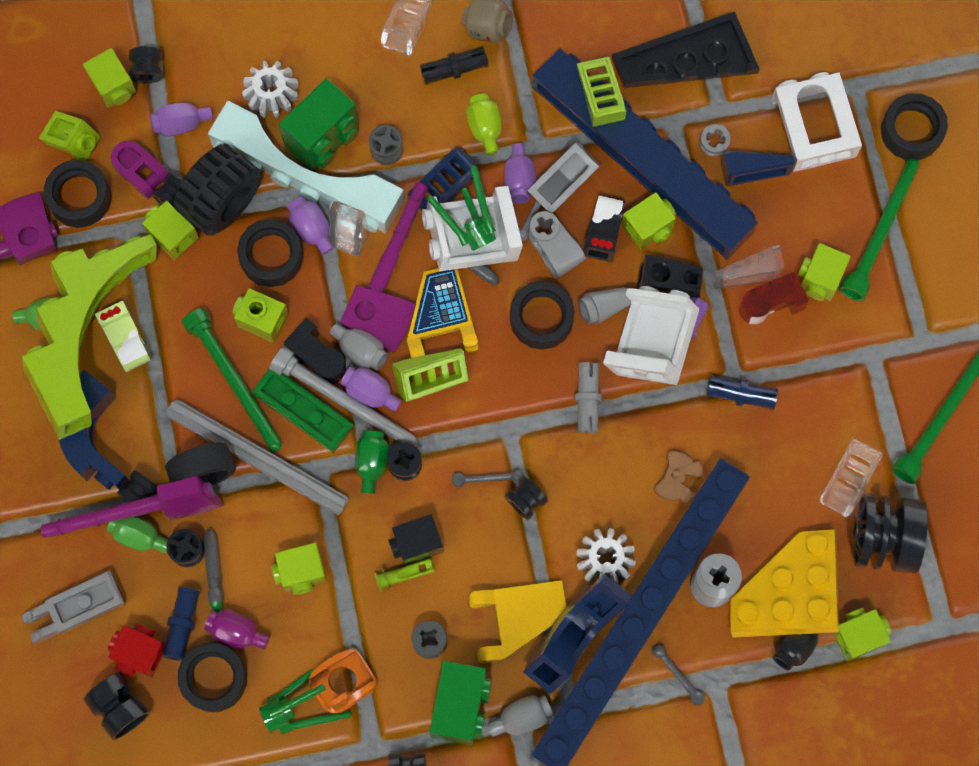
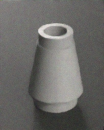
M622 287L585 293L584 298L578 300L579 311L584 322L588 325L592 323L599 325L626 307L631 306V299L625 295L627 289Z

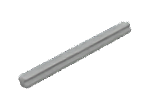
M174 400L169 405L166 415L171 420L211 443H226L232 455L336 515H340L346 508L349 500L347 496L185 403Z

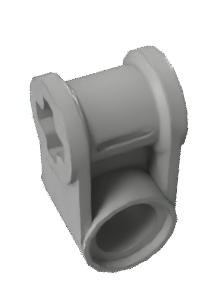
M541 211L531 218L528 238L555 278L559 279L586 260L579 244L569 235L553 213ZM538 226H541L543 229L549 227V235L545 232L538 233Z

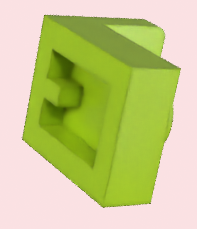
M55 111L39 139L48 146L70 153L76 160L87 161L98 143L100 135L84 120Z

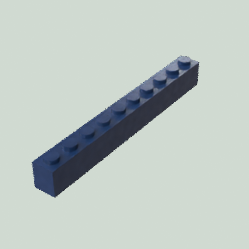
M719 459L631 597L628 605L624 608L536 746L530 759L541 766H568L750 476L723 459Z

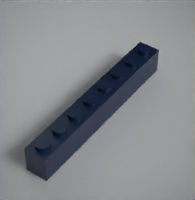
M559 49L533 74L532 88L650 193L654 194L656 192L662 200L664 198L667 199L673 206L676 216L728 260L754 233L758 224L754 213L745 205L741 204L739 206L730 198L729 191L720 183L714 184L705 176L704 169L695 161L689 162L680 154L679 147L669 139L664 140L656 133V128L649 120L644 117L640 119L631 111L630 104L624 98L625 120L592 127L577 70V63H581V61L571 53L567 55L562 49ZM600 80L590 84L593 87L605 84V82ZM604 91L595 93L594 97L596 98L605 95H610L611 92ZM613 101L607 103L598 104L597 106L599 109L608 106H613L614 103Z

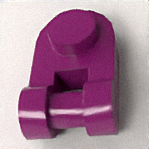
M133 141L120 142L112 150L111 161L116 171L144 198L149 200L154 189L161 182L164 183V178L169 172L139 144ZM147 167L152 173L143 180L138 174Z

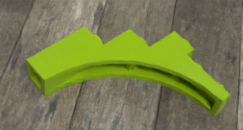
M151 234L142 238L139 236L133 237L122 246L112 250H101L90 259L87 258L83 249H79L74 252H63L55 260L51 261V276L62 298L48 299L41 307L36 308L37 323L49 345H39L30 349L26 355L22 356L23 371L59 440L91 426V411L81 388L78 370L79 352L85 331L97 307L112 289L134 271L156 260L157 244Z

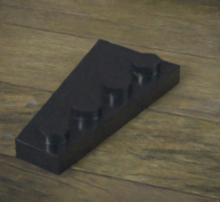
M735 11L612 55L613 64L624 88L758 74L760 69Z

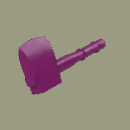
M419 182L415 183L411 195L408 197L404 211L396 229L393 230L392 238L380 258L368 288L356 285L340 321L341 325L347 329H361L376 337L383 343L385 349L393 353L402 342L409 328L415 303L386 294L384 291L428 189L426 185Z
M41 192L14 199L0 206V231L5 239L0 242V260L13 255L19 265L57 250L54 238L59 235L53 221L50 222Z
M198 476L159 485L157 486L158 495L102 510L95 509L94 512L42 524L41 532L44 538L159 510H163L167 518L172 520L208 512L222 507L223 503L213 490L210 482L205 483Z

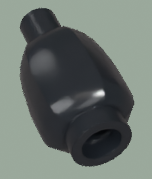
M818 634L781 635L775 643L776 654L773 656V660L781 668L788 671L793 666L803 665L818 644Z

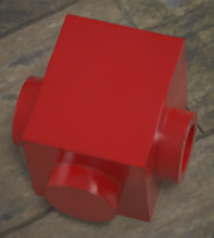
M136 623L132 629L123 625L121 631H116L109 642L108 650L111 652L108 658L117 662L114 669L126 675L134 677L136 672L153 678L162 659L166 644L153 638L155 631Z

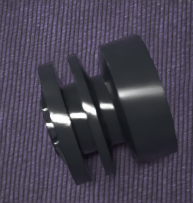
M864 493L861 496L852 526L851 541L855 566L865 568L871 557L873 569H880L886 554H889L890 566L893 571L914 574L919 572L927 539L928 511L926 502L924 500L901 497L896 504L894 512H891L888 496L881 495L876 505L875 496Z

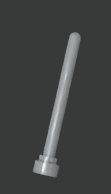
M284 345L272 360L269 369L282 376L285 374L288 377L293 375L396 441L416 445L417 439L413 434L298 363L299 359L295 357V353Z

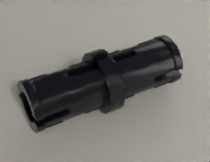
M483 46L457 55L452 52L447 54L446 58L420 64L425 85L450 77L458 79L461 78L463 73L489 67Z

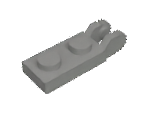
M107 571L45 600V604L23 614L22 619L24 624L34 623L48 614L51 615L53 624L38 629L30 635L32 643L35 644L45 641L58 633L63 634L125 605V602L112 573Z

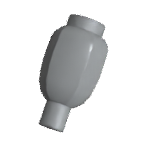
M338 323L331 328L330 335L340 341V348L343 354L359 367L374 368L375 370H379L385 364L388 353L384 351V345L379 339L361 329L353 328L347 330Z
M529 695L508 705L503 710L501 718L488 723L493 737L506 731L512 735H521L542 727L547 722V718L554 714L546 695L542 697Z

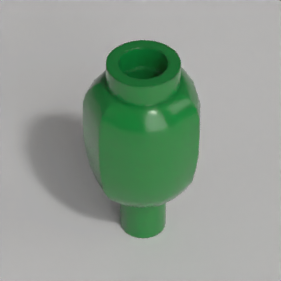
M363 430V437L357 441L355 469L362 479L361 493L375 494L376 480L385 472L388 443L383 439L384 432Z

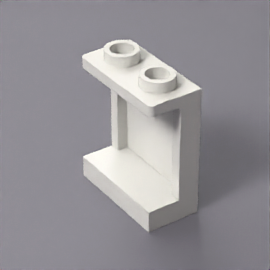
M508 186L495 187L493 196L485 197L491 221L496 229L493 232L496 240L474 251L471 250L469 244L462 247L458 236L428 201L427 208L422 210V220L425 230L430 229L432 240H429L430 256L432 260H437L439 271L518 261L523 244ZM472 199L479 217L482 216L478 199ZM465 200L440 203L463 232H465L464 224L472 221Z
M640 286L639 289L627 288L625 295L631 299V306L617 352H606L603 364L618 376L677 385L699 308L693 303L690 296L682 291L671 290L670 293H662L648 286Z

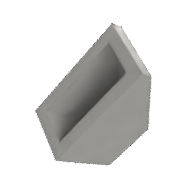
M576 141L527 191L548 212L553 213L601 163L579 141Z

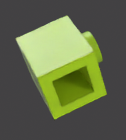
M112 48L83 63L88 77L107 108L127 102L131 95L136 93L129 75Z
M655 192L625 212L621 225L641 251L654 241L656 244L662 243L673 234L672 229L676 220V212L667 199L664 198L662 200Z
M165 201L161 206L157 205L149 210L144 218L145 221L142 223L147 235L151 234L154 241L174 261L199 239L195 228L168 201Z
M819 243L812 259L805 257L798 273V276L803 277L799 288L805 290L806 295L815 300L823 301L826 299L831 301L851 256Z
M250 288L244 297L240 296L237 299L232 312L235 315L234 320L237 327L272 343H275L289 314L286 304Z
M316 542L275 553L277 563L271 564L273 577L276 585L282 583L286 592L292 591L293 595L304 594L312 591L313 585L327 582Z
M864 608L845 615L844 617L847 622L839 625V632H833L846 662L887 645L891 642L889 635L892 634L889 623L883 615L879 616L876 609L866 613Z

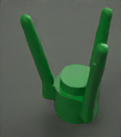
M475 165L471 166L470 170L482 216L479 217L468 189L462 188V195L472 217V221L464 224L465 232L433 196L429 195L427 198L436 212L458 236L462 247L469 244L472 251L496 240L493 233L496 229L490 218L481 179Z
M309 670L281 692L268 698V703L259 707L260 714L269 732L272 733L279 729L282 735L294 729L350 718L352 712L345 711L293 722L290 721L295 718L294 707L326 690V686L321 684L290 701L286 698L309 680L313 670Z

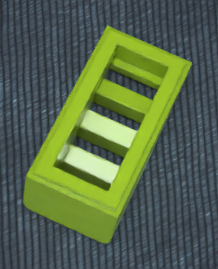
M610 57L577 63V70L592 127L625 120L626 109ZM604 67L605 73L587 75L586 71ZM605 79L608 81L607 84L593 87L590 84L591 82ZM608 90L611 92L610 95L594 97L595 93ZM613 101L614 103L613 106H608L599 109L597 106L598 104L607 103Z
M461 348L406 359L392 364L397 392L406 402L469 381L464 351ZM452 362L455 374L449 375L447 363ZM439 367L441 377H436L434 368ZM421 372H426V380H422ZM410 376H412L413 382L411 383L409 381Z

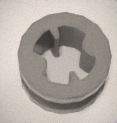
M719 124L707 126L699 139L701 150L708 156L722 155L730 144V133L724 126ZM714 133L721 136L719 141L723 140L724 142L723 144L718 143L716 148L709 145L711 140L706 141V137H712Z

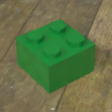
M325 78L279 123L285 148L309 170L315 172L319 167L325 168L334 159L335 152L343 144L345 146L349 145L358 135L359 123L355 103L330 80Z
M443 661L429 731L431 738L473 746L474 738H482L485 715L479 714L481 703L488 704L492 679L486 678L485 668Z

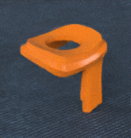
M349 649L329 657L316 666L309 676V685L311 689L321 684L326 686V690L316 695L326 711L336 714L344 712L372 693L377 687V680L361 654L356 649ZM346 667L355 674L356 685L350 693L348 691L340 695L330 689L329 677L335 669Z

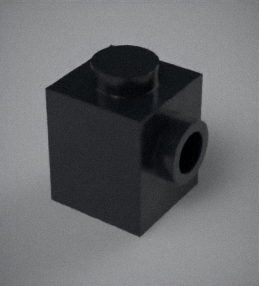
M432 514L392 527L394 537L388 539L394 559L401 557L404 566L444 553Z

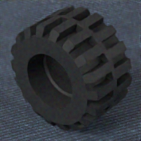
M220 144L205 153L188 171L176 193L174 209L204 234L213 236L230 226L249 205L260 182V169L230 145Z

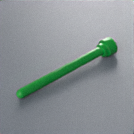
M910 158L906 162L856 271L851 272L850 275L844 278L840 292L852 300L864 301L869 292L870 285L868 283L870 279L868 275L917 173L920 164L916 158Z
M205 308L192 311L181 321L188 334H193L195 338H200L269 449L275 452L279 451L282 447L281 440L211 332L212 325L210 322L212 319Z
M979 351L910 454L905 453L903 457H898L892 466L891 471L902 481L915 484L921 475L922 459L979 376Z

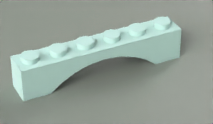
M230 101L226 102L208 132L212 148L220 144L230 145L261 171L271 175L270 178L278 185L288 188L290 185L300 190V194L309 201L317 203L320 200L330 205L329 209L341 217L349 215L359 220L358 223L368 231L376 232L379 230L386 234L405 201L404 189L376 175L333 177L318 174L301 167L287 158L272 144L262 129L256 114Z

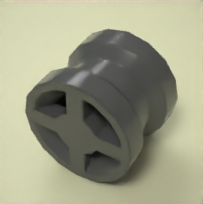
M381 125L371 132L369 136L370 152L372 158L377 163L391 165L400 160L403 154L402 137L395 127Z
M435 621L421 622L412 632L411 641L414 650L425 659L439 657L447 647L445 630Z

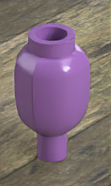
M174 103L161 106L157 113L150 114L153 132L161 133L164 136H175L191 132L198 126L199 122L212 120L211 108L197 109L189 103Z
M515 143L512 145V156L505 164L503 183L504 186L509 187L512 202L523 204L530 201L531 194L527 190L536 182V172L532 160L525 156V145Z
M304 196L293 200L287 208L290 211L289 222L295 232L307 244L317 245L322 255L331 252L334 247L327 238L329 225L318 205L313 201H307Z
M350 366L341 380L340 384L346 387L347 394L367 406L377 408L384 405L396 412L402 402L401 399L391 394L390 386L384 378L366 367L355 369Z

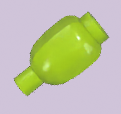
M486 93L474 95L469 98L470 105L466 109L471 132L478 141L483 143L487 156L497 154L499 151L496 139L502 129L498 106L494 101L489 100V95Z

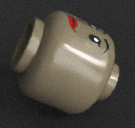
M473 0L470 6H466L463 11L462 24L466 26L467 33L472 39L497 43L504 36L506 37L510 34L513 25V14L502 0Z

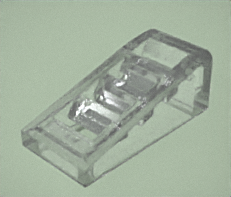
M396 0L381 30V45L384 48L411 55L434 0H414L422 3L421 6L407 2V0ZM402 11H406V12H409V13H413V14H416L417 16H414V15H411V14H407V13H404V12H402ZM399 22V23H402V24L411 26V28L406 27V26H403V25H400V24H397V23Z
M333 201L330 213L329 241L334 248L359 256L369 236L366 214L362 210Z
M780 245L769 247L716 271L713 279L714 288L718 289L779 279L784 270Z
M852 438L819 502L846 517H850L883 453ZM854 454L860 457L861 459L869 462V467L856 461L850 456ZM845 466L864 475L863 478L845 469ZM840 478L848 482L849 484L857 487V489L855 490L841 483L840 481H838V479Z

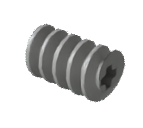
M722 553L706 557L694 572L690 582L691 593L695 600L707 607H719L727 603L739 589L742 581V573L738 563L731 556ZM714 576L720 579L718 586L712 583Z

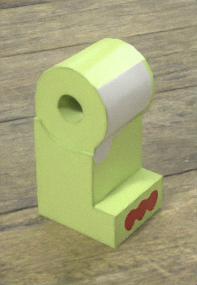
M123 301L95 314L126 373L151 361L144 346L145 343Z

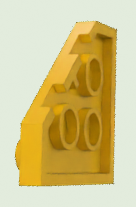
M835 529L799 532L731 599V634L733 638L839 632L837 539Z

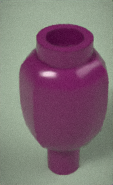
M229 609L221 610L219 613L212 610L204 627V630L210 632L215 641L238 649L253 645L265 650L270 640V636L257 632L256 625L251 619Z

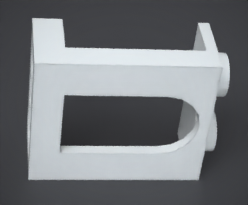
M828 72L818 73L809 80L801 82L788 80L775 88L771 101L772 104L777 103L792 150L791 156H794L795 160L792 168L793 172L857 157L862 143L840 72L831 75ZM826 92L841 137L810 145L797 99Z

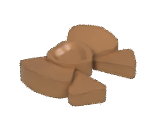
M671 451L666 456L668 468L665 471L663 480L655 486L654 491L665 500L676 501L680 499L681 503L685 504L697 496L681 484L685 481V475L702 478L704 472L700 462L693 463V460L686 454Z

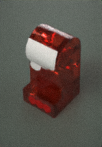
M794 271L746 292L740 304L739 312L745 322L759 324L769 314L789 307L792 315L805 310L809 300Z

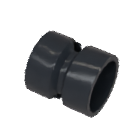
M122 672L115 673L100 682L83 699L94 716L103 717L101 725L112 740H117L128 734L150 715V710L139 696L131 695L133 687Z

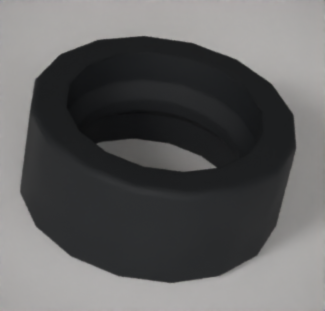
M921 93L906 94L897 98L889 106L881 124V138L886 148L897 157L905 160L910 158L924 159L931 156L944 140L948 129L947 115L942 106L932 97ZM915 110L929 118L933 125L931 138L923 144H913L901 138L895 129L896 118L901 112Z
M81 160L64 162L55 167L46 178L43 189L45 202L55 218L66 226L76 228L91 226L101 220L108 211L111 202L110 186L100 169L90 162ZM81 176L92 180L97 188V197L91 206L76 212L68 211L61 206L58 192L65 182Z
M273 219L258 221L249 226L240 237L237 248L240 265L247 277L256 284L266 287L281 286L294 279L301 269L303 251L300 239L294 229L283 221ZM264 236H280L286 240L290 247L289 261L284 267L276 271L266 272L260 270L251 260L252 246Z
M540 281L528 284L519 290L512 300L510 323L513 333L520 342L530 348L544 350L556 347L566 340L572 330L575 314L572 299L564 289L554 283ZM533 298H550L561 308L562 320L558 328L553 332L544 335L535 334L528 330L523 323V308Z
M221 442L209 443L186 450L174 456L165 465L170 483L198 476L205 483L210 482L213 486L226 480L236 471L227 444Z
M204 643L191 649L182 659L178 669V686L182 696L192 706L206 712H221L234 706L243 696L247 686V670L242 659L230 647L219 643ZM208 657L224 659L233 671L231 688L218 698L208 699L199 695L192 684V673L195 666L201 660Z

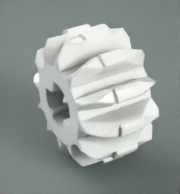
M263 60L261 70L251 66L250 73L252 77H244L243 84L246 89L242 92L243 97L249 101L250 110L255 111L259 109L260 115L264 118L269 111H273L274 117L278 118L280 116L279 109L283 108L285 111L290 112V102L298 100V93L295 91L299 87L298 81L292 78L293 73L289 67L282 70L281 63L276 61L272 68H270L268 63ZM271 87L272 90L276 87V90L270 92V89L265 92V89Z
M609 528L606 538H603L600 529L594 530L596 542L587 536L582 539V543L587 549H577L576 555L587 559L577 564L578 570L590 569L585 576V581L590 582L595 575L600 578L604 573L617 584L616 574L624 580L629 578L630 574L624 567L633 568L636 561L626 556L634 553L635 549L634 546L622 548V545L627 540L625 534L621 535L616 541L613 539L614 529ZM600 552L605 555L610 552L613 554L611 561L615 563L606 562L602 565L599 563L600 555L597 554Z

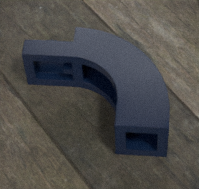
M83 369L79 376L82 391L91 411V426L60 439L59 443L70 465L86 481L97 472L94 478L108 490L113 486L119 490L121 487L127 486L130 480L98 453L94 443L95 425L102 413L116 398L108 388Z
M605 573L592 586L588 584L571 601L547 631L530 657L523 673L551 694L571 676L580 656L591 640L614 616L628 605L632 595Z

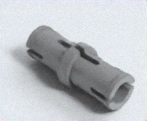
M590 362L579 363L578 393L575 394V402L578 403L577 432L585 433L587 431V434L599 433L598 403L602 402V394L599 393L600 364L592 363V366H590Z

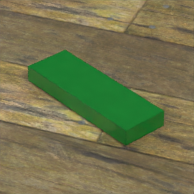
M269 369L251 391L253 396L333 454L354 428V424L285 374L280 376Z

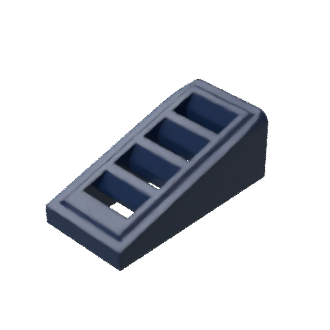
M457 146L419 183L428 187L427 192L433 197L436 196L439 204L451 202L461 193L462 188H467L473 183L470 168L475 164ZM458 164L465 174L461 176L453 167L454 165ZM446 172L455 181L453 185L443 177ZM435 181L446 191L443 195L432 185ZM413 188L407 193L408 197H410ZM425 197L422 201L423 204L419 208L421 211L427 208L428 200Z
M725 151L721 158V168L726 186L788 176L791 174L795 163L794 156Z

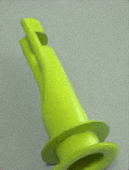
M431 558L386 573L382 569V574L377 575L376 572L374 574L378 588L382 593L381 588L387 587L389 591V586L434 572ZM424 564L426 571L420 572L418 566Z

